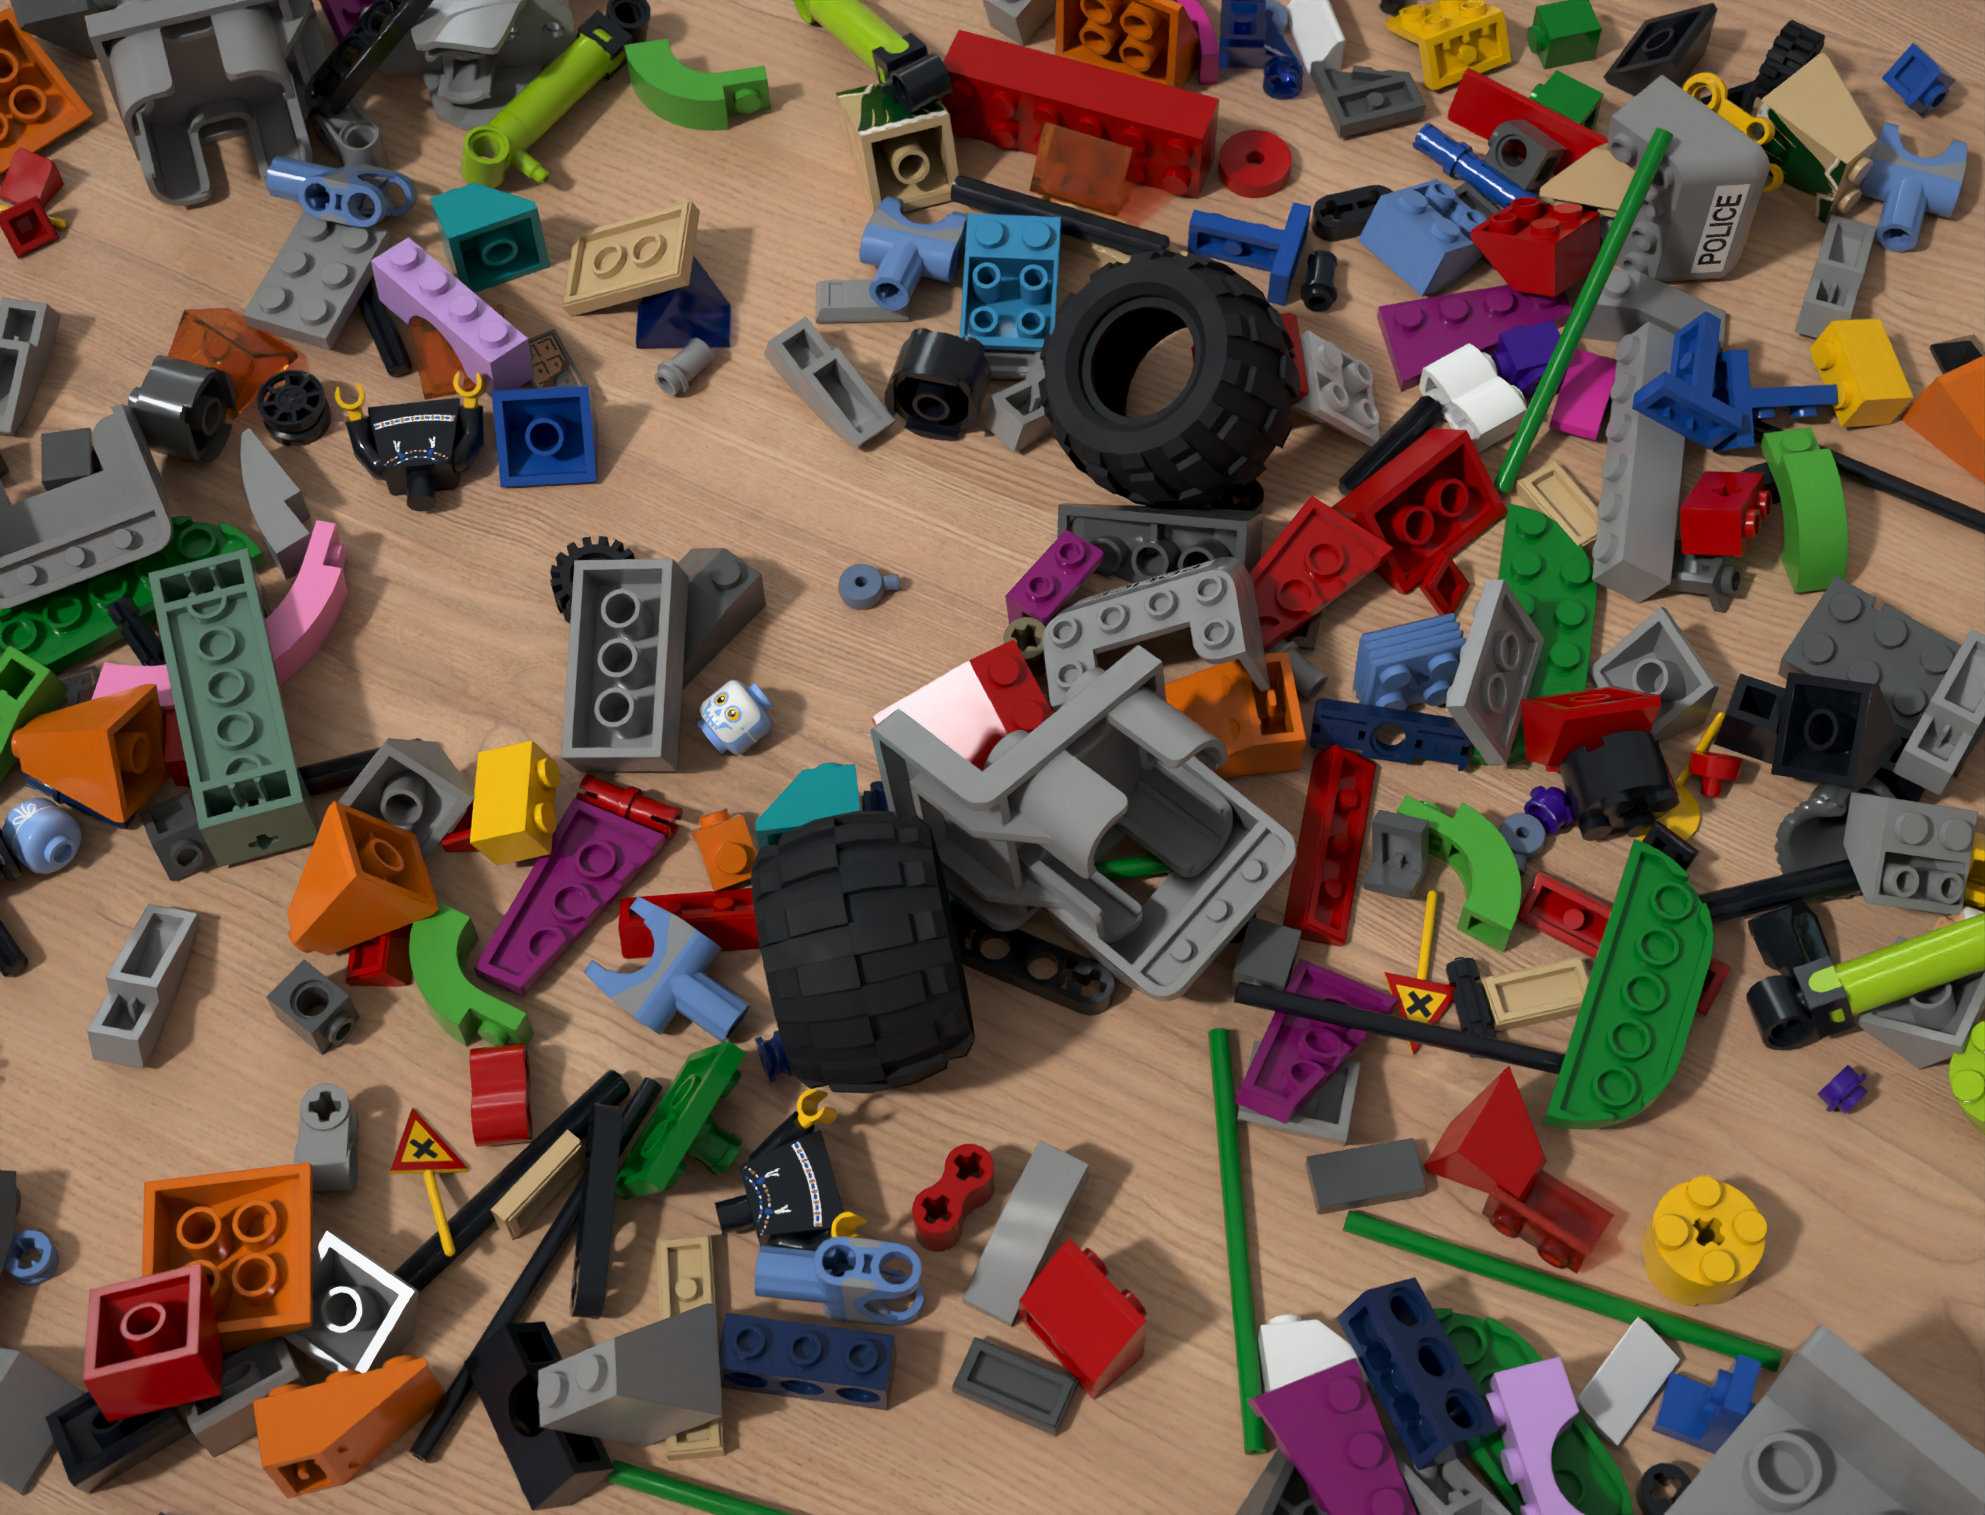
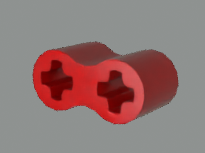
M520 1043L471 1049L469 1055L472 1089L471 1121L475 1145L482 1147L532 1141L531 1079L526 1044Z
M963 1144L955 1147L946 1158L945 1169L941 1179L935 1185L924 1189L916 1196L912 1206L914 1234L917 1241L924 1248L934 1252H943L951 1249L960 1240L963 1223L967 1215L974 1209L985 1205L991 1199L994 1192V1162L990 1153L984 1147L976 1144ZM977 1172L979 1173V1179L971 1175ZM960 1174L968 1178L965 1181L960 1180ZM945 1214L947 1215V1222L938 1218ZM928 1216L937 1220L930 1224L928 1223Z

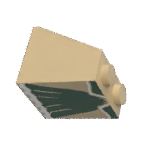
M1821 52L1761 99L1756 117L1770 119L1775 127L1773 139L1768 144L1760 146L1767 154L1769 163L1778 165L1783 172V182L1778 189L1823 223H1827L1831 215H1836L1840 211L1843 214L1849 212L1860 199L1862 191L1859 187L1862 179L1872 168L1873 161L1870 157L1877 138L1831 60ZM1759 122L1754 125L1752 130L1755 139L1760 140L1765 133L1764 126ZM1769 170L1767 180L1772 183L1773 174Z
M879 83L836 93L843 136L872 214L887 196L902 199L903 212L951 200V187L956 176H959L950 115L940 100L908 114L903 110L899 102L895 103L880 89Z

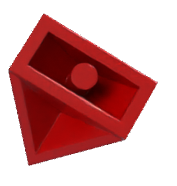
M1510 1066L1449 1123L1424 1167L1429 1173L1522 1205L1547 1160Z

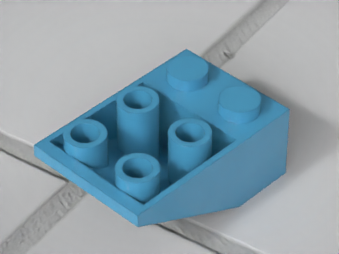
M967 213L960 338H975L983 344L984 349L1042 351L1045 335H1051L1056 326L1061 250V217Z

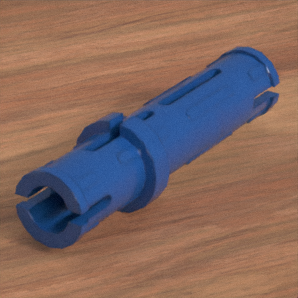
M1425 124L1416 135L1413 148L1436 161L1437 164L1443 167V173L1451 178L1456 176L1465 182L1467 181L1478 192L1502 208H1506L1512 204L1514 199L1521 197L1539 199L1537 195L1524 190L1472 152L1470 145L1465 142L1458 143L1433 124Z

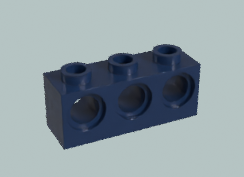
M1415 1277L1364 1291L1336 1317L1418 1471L1468 1455L1499 1430Z
M726 1313L719 1347L721 1387L888 1411L897 1358L894 1335Z

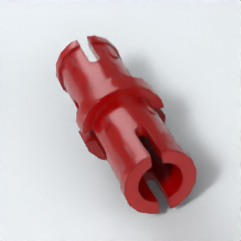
M590 774L585 775L579 785V788L586 790L585 794L578 792L576 799L664 834L666 838H673L680 826L673 823L674 819H682V808L673 807L643 796V792L639 788L629 786L627 789L595 778V776Z

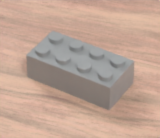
M674 559L574 560L561 758L579 772L678 770L689 576Z

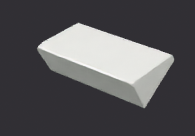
M1291 0L1286 7L1288 27L1308 74L1310 75L1311 62L1314 61L1326 62L1325 69L1340 71L1346 39L1329 0Z
M1637 1317L1577 1398L1576 1404L1579 1412L1595 1433L1617 1448L1678 1364L1680 1358L1645 1321Z

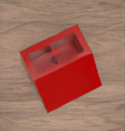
M1521 197L1514 199L1512 204L1500 212L1490 215L1489 219L1472 229L1471 240L1512 290L1556 297L1590 273L1600 251V212L1582 210V206L1575 203H1563L1553 206L1540 204L1538 198Z
M1069 1239L1059 1248L1019 1299V1318L1068 1373L1078 1380V1384L1094 1400L1143 1357L1147 1321L1144 1317L1147 1315V1312L1132 1292L1128 1289L1120 1292L1108 1280L1106 1276L1109 1272L1095 1252L1089 1248L1082 1251Z

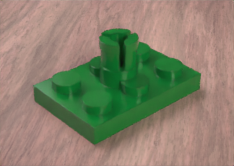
M726 1041L691 1053L618 1170L615 1194L624 1200L662 1192L664 1189H671L680 1179L686 1168V1162L682 1160L685 1154L695 1158L716 1176L717 1174H722L729 1167L740 1150L738 1147L742 1144V1139L716 1124L714 1117L710 1113L718 1099L728 1096L737 1085L742 1074L737 1068L746 1055L745 1051L731 1041Z

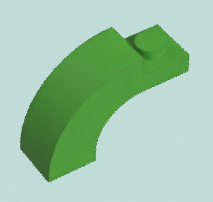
M668 39L624 45L629 77L636 95L649 110L670 123L695 130H729V115L748 114L771 109L765 66L717 73L699 72L684 66L674 57Z
M1811 427L1764 433L1761 450L1777 485L1783 510L1784 540L1780 556L1795 593L1827 589L1835 576L1845 580L1848 558V529L1841 480L1830 448L1820 449Z
M1406 795L1397 810V814L1429 820V854L1441 859L1454 869L1464 885L1466 902L1461 912L1457 930L1504 953L1516 922L1521 901L1520 872L1509 844L1486 817L1463 802L1452 818L1444 814L1437 805L1428 801H1417Z
M437 901L439 909L432 916L413 922L409 941V956L413 975L430 1014L447 1034L466 1047L476 1032L494 1046L525 1043L527 1047L534 1036L527 1013L479 990L465 978L468 957L479 940L471 917Z

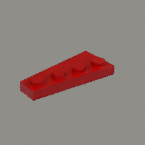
M1311 495L1249 573L1254 585L1264 652L1269 651L1390 559L1394 548Z

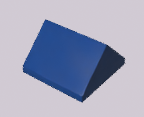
M589 385L492 390L501 487L597 482L598 423Z

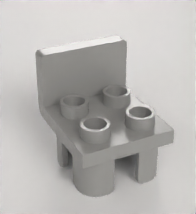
M129 0L120 4L115 9L84 16L90 41L136 158L141 162L147 186L151 194L159 201L170 205L186 206L205 202L211 198L213 191L202 145L250 134L258 169L264 183H266L268 168L276 156H284L311 163L313 152L305 120L311 119V116L316 113L324 114L307 103L305 90L311 77L328 58L312 0Z
M1139 645L1108 670L1092 668L1081 674L1068 689L1063 699L1062 707L1032 732L1028 733L1024 730H1017L1006 735L991 751L983 772L899 708L870 730L889 811H893L898 819L917 815L931 827L947 892L987 926L996 931L1017 929L1041 908L1047 907L1064 909L1105 943L1116 942L1127 936L1141 924L1143 920L1142 907L1136 900L1096 870L1094 864L1125 837L1129 836L1179 875L1190 878L1198 875L1217 857L1232 829L1233 814L1229 802L1181 766L1194 756L1211 769L1216 770L1228 760L1225 744L1166 701L1162 661Z
M1818 1326L1796 1351L1763 1398L1664 1515H1985V1455L1832 1331L1824 1326Z

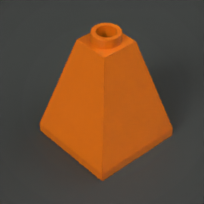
M1984 355L1937 377L1900 415V418L1910 428L1985 484Z
M144 684L35 716L23 728H18L12 736V753L16 758L20 759L21 769L24 773L114 822L125 823L171 777L164 764L165 730L156 684Z
M334 801L326 811L287 911L291 926L288 935L294 946L305 953H311L315 950L325 955H331L432 916L439 907L416 834Z

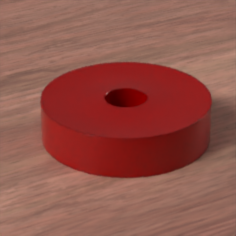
M1262 130L1242 131L1229 137L1222 145L1219 152L1218 174L1225 187L1237 195L1247 198L1268 197L1280 191L1288 182L1292 161L1291 152L1281 138L1270 132Z

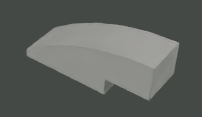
M1835 215L1830 216L1794 332L1818 338L1831 321L1850 320L1877 227Z
M2 297L0 305V434L14 436L32 404L45 373L61 317L47 303Z
M804 317L768 341L764 356L805 404L855 449H858L894 424L895 420L838 346L832 350L807 317Z
M1042 360L1030 365L1024 381L991 395L983 424L1014 453L1053 431L1051 428L1052 424L1044 413L1038 382L1045 378V367L1042 365Z
M248 428L241 433L240 459L244 488L250 509L267 549L286 580L299 573L303 564L311 535L302 523L311 517L300 489L253 431Z
M1973 629L1969 631L1892 770L1893 773L1941 796L1985 716L1984 634Z
M153 904L147 905L106 977L109 993L87 1030L94 1060L140 1069L145 1068L158 1042L180 987L199 922L198 913Z
M1041 1140L1039 1141L989 1238L964 1294L963 1303L1010 1327L1013 1326L1019 1315V1299L1047 1264L1063 1234V1225L1088 1181V1163Z

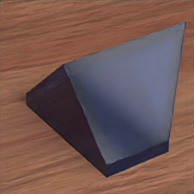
M1266 0L1221 1L1219 67L1307 70L1266 10Z
M694 255L688 286L644 297L639 304L636 330L637 349L685 348L689 341L695 338L705 342L709 348H730L731 305Z

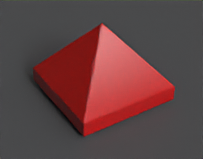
M36 195L0 212V228L17 258L59 238Z
M1442 551L1419 588L1439 615L1454 614L1470 583L1446 551Z

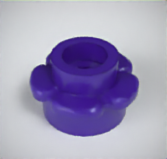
M1537 786L1531 790L1530 796L1532 798L1525 804L1524 811L1542 823L1545 833L1553 834L1559 828L1563 829L1567 824L1572 823L1574 818L1568 796L1563 790L1557 787H1549L1546 790L1543 786Z
M1847 1065L1817 1094L1829 1106L1826 1110L1831 1112L1838 1107L1846 1114L1868 1092L1860 1084L1867 1078V1075L1863 1073L1860 1076Z

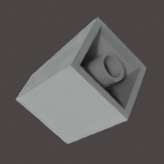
M709 1303L617 1336L538 1370L540 1427L646 1447L723 1416L716 1305Z

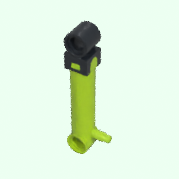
M609 0L605 15L599 10L591 15L578 28L577 39L486 125L470 130L464 138L460 170L463 179L468 184L477 183L495 188L503 182L506 170L513 165L529 178L535 179L540 184L545 183L549 178V172L541 166V163L525 151L600 79L604 77L609 81L627 63L624 45L645 42L651 15L648 2L646 0Z
M793 0L801 18L808 24L817 21L877 74L880 89L895 103L899 102L906 113L911 114L952 95L951 78L941 58L935 53L928 55L926 45L914 34L909 33L902 37L860 0Z
M1985 913L1834 966L1829 956L1793 968L1796 980L1787 975H1775L1758 981L1749 989L1746 1001L1763 1043L1766 1047L1773 1050L1795 1048L1811 1038L1815 1029L1820 1039L1856 1027L1853 1015L1985 970Z

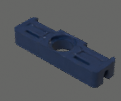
M1320 698L1315 703L1310 735V746L1313 749H1316L1317 743L1336 744L1341 747L1361 749V757L1412 764L1413 758L1458 764V771H1463L1467 766L1468 750L1471 741L1452 717ZM1394 724L1403 729L1405 738L1396 745H1387L1378 739L1376 732L1381 726Z

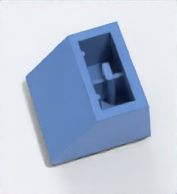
M1435 179L1381 195L1358 240L1423 297L1451 287L1483 256V253L1471 240V230L1486 221L1487 218L1482 213L1471 209L1458 198L1451 186Z

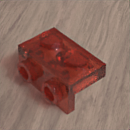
M1543 1170L1540 1172L1523 1203L1501 1189L1494 1187L1482 1211V1214L1489 1218L1490 1224L1498 1232L1509 1238H1521L1535 1247L1539 1256L1548 1264L1559 1269L1568 1268L1576 1274L1580 1271L1614 1214Z

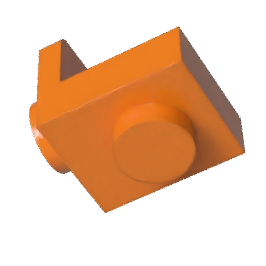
M725 808L698 818L701 827L691 830L690 833L693 841L697 844L712 889L717 891L750 879L752 864L757 853L743 815L736 814L730 816L728 809Z

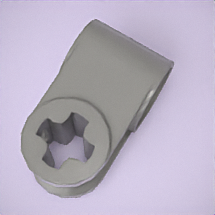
M355 98L335 116L320 115L319 113L311 116L312 125L326 149L334 153L344 166L362 163L388 169L389 161L380 131Z
M328 1083L316 1085L308 1090L302 1098L298 1144L295 1149L294 1164L311 1162L313 1165V1192H353L357 1181L356 1145L358 1118L355 1110L350 1105V1100L345 1091L337 1085ZM333 1109H337V1110H338V1111L332 1112V1113L330 1114L329 1121H326V1122H322V1121H321V1119H327V1118H328L329 1113H330V1110H333Z

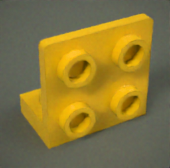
M1438 0L1425 6L1411 5L1402 8L1398 16L1385 21L1388 31L1418 44L1425 87L1433 91L1461 81L1467 68L1482 73L1512 62L1504 10L1487 4L1484 0Z

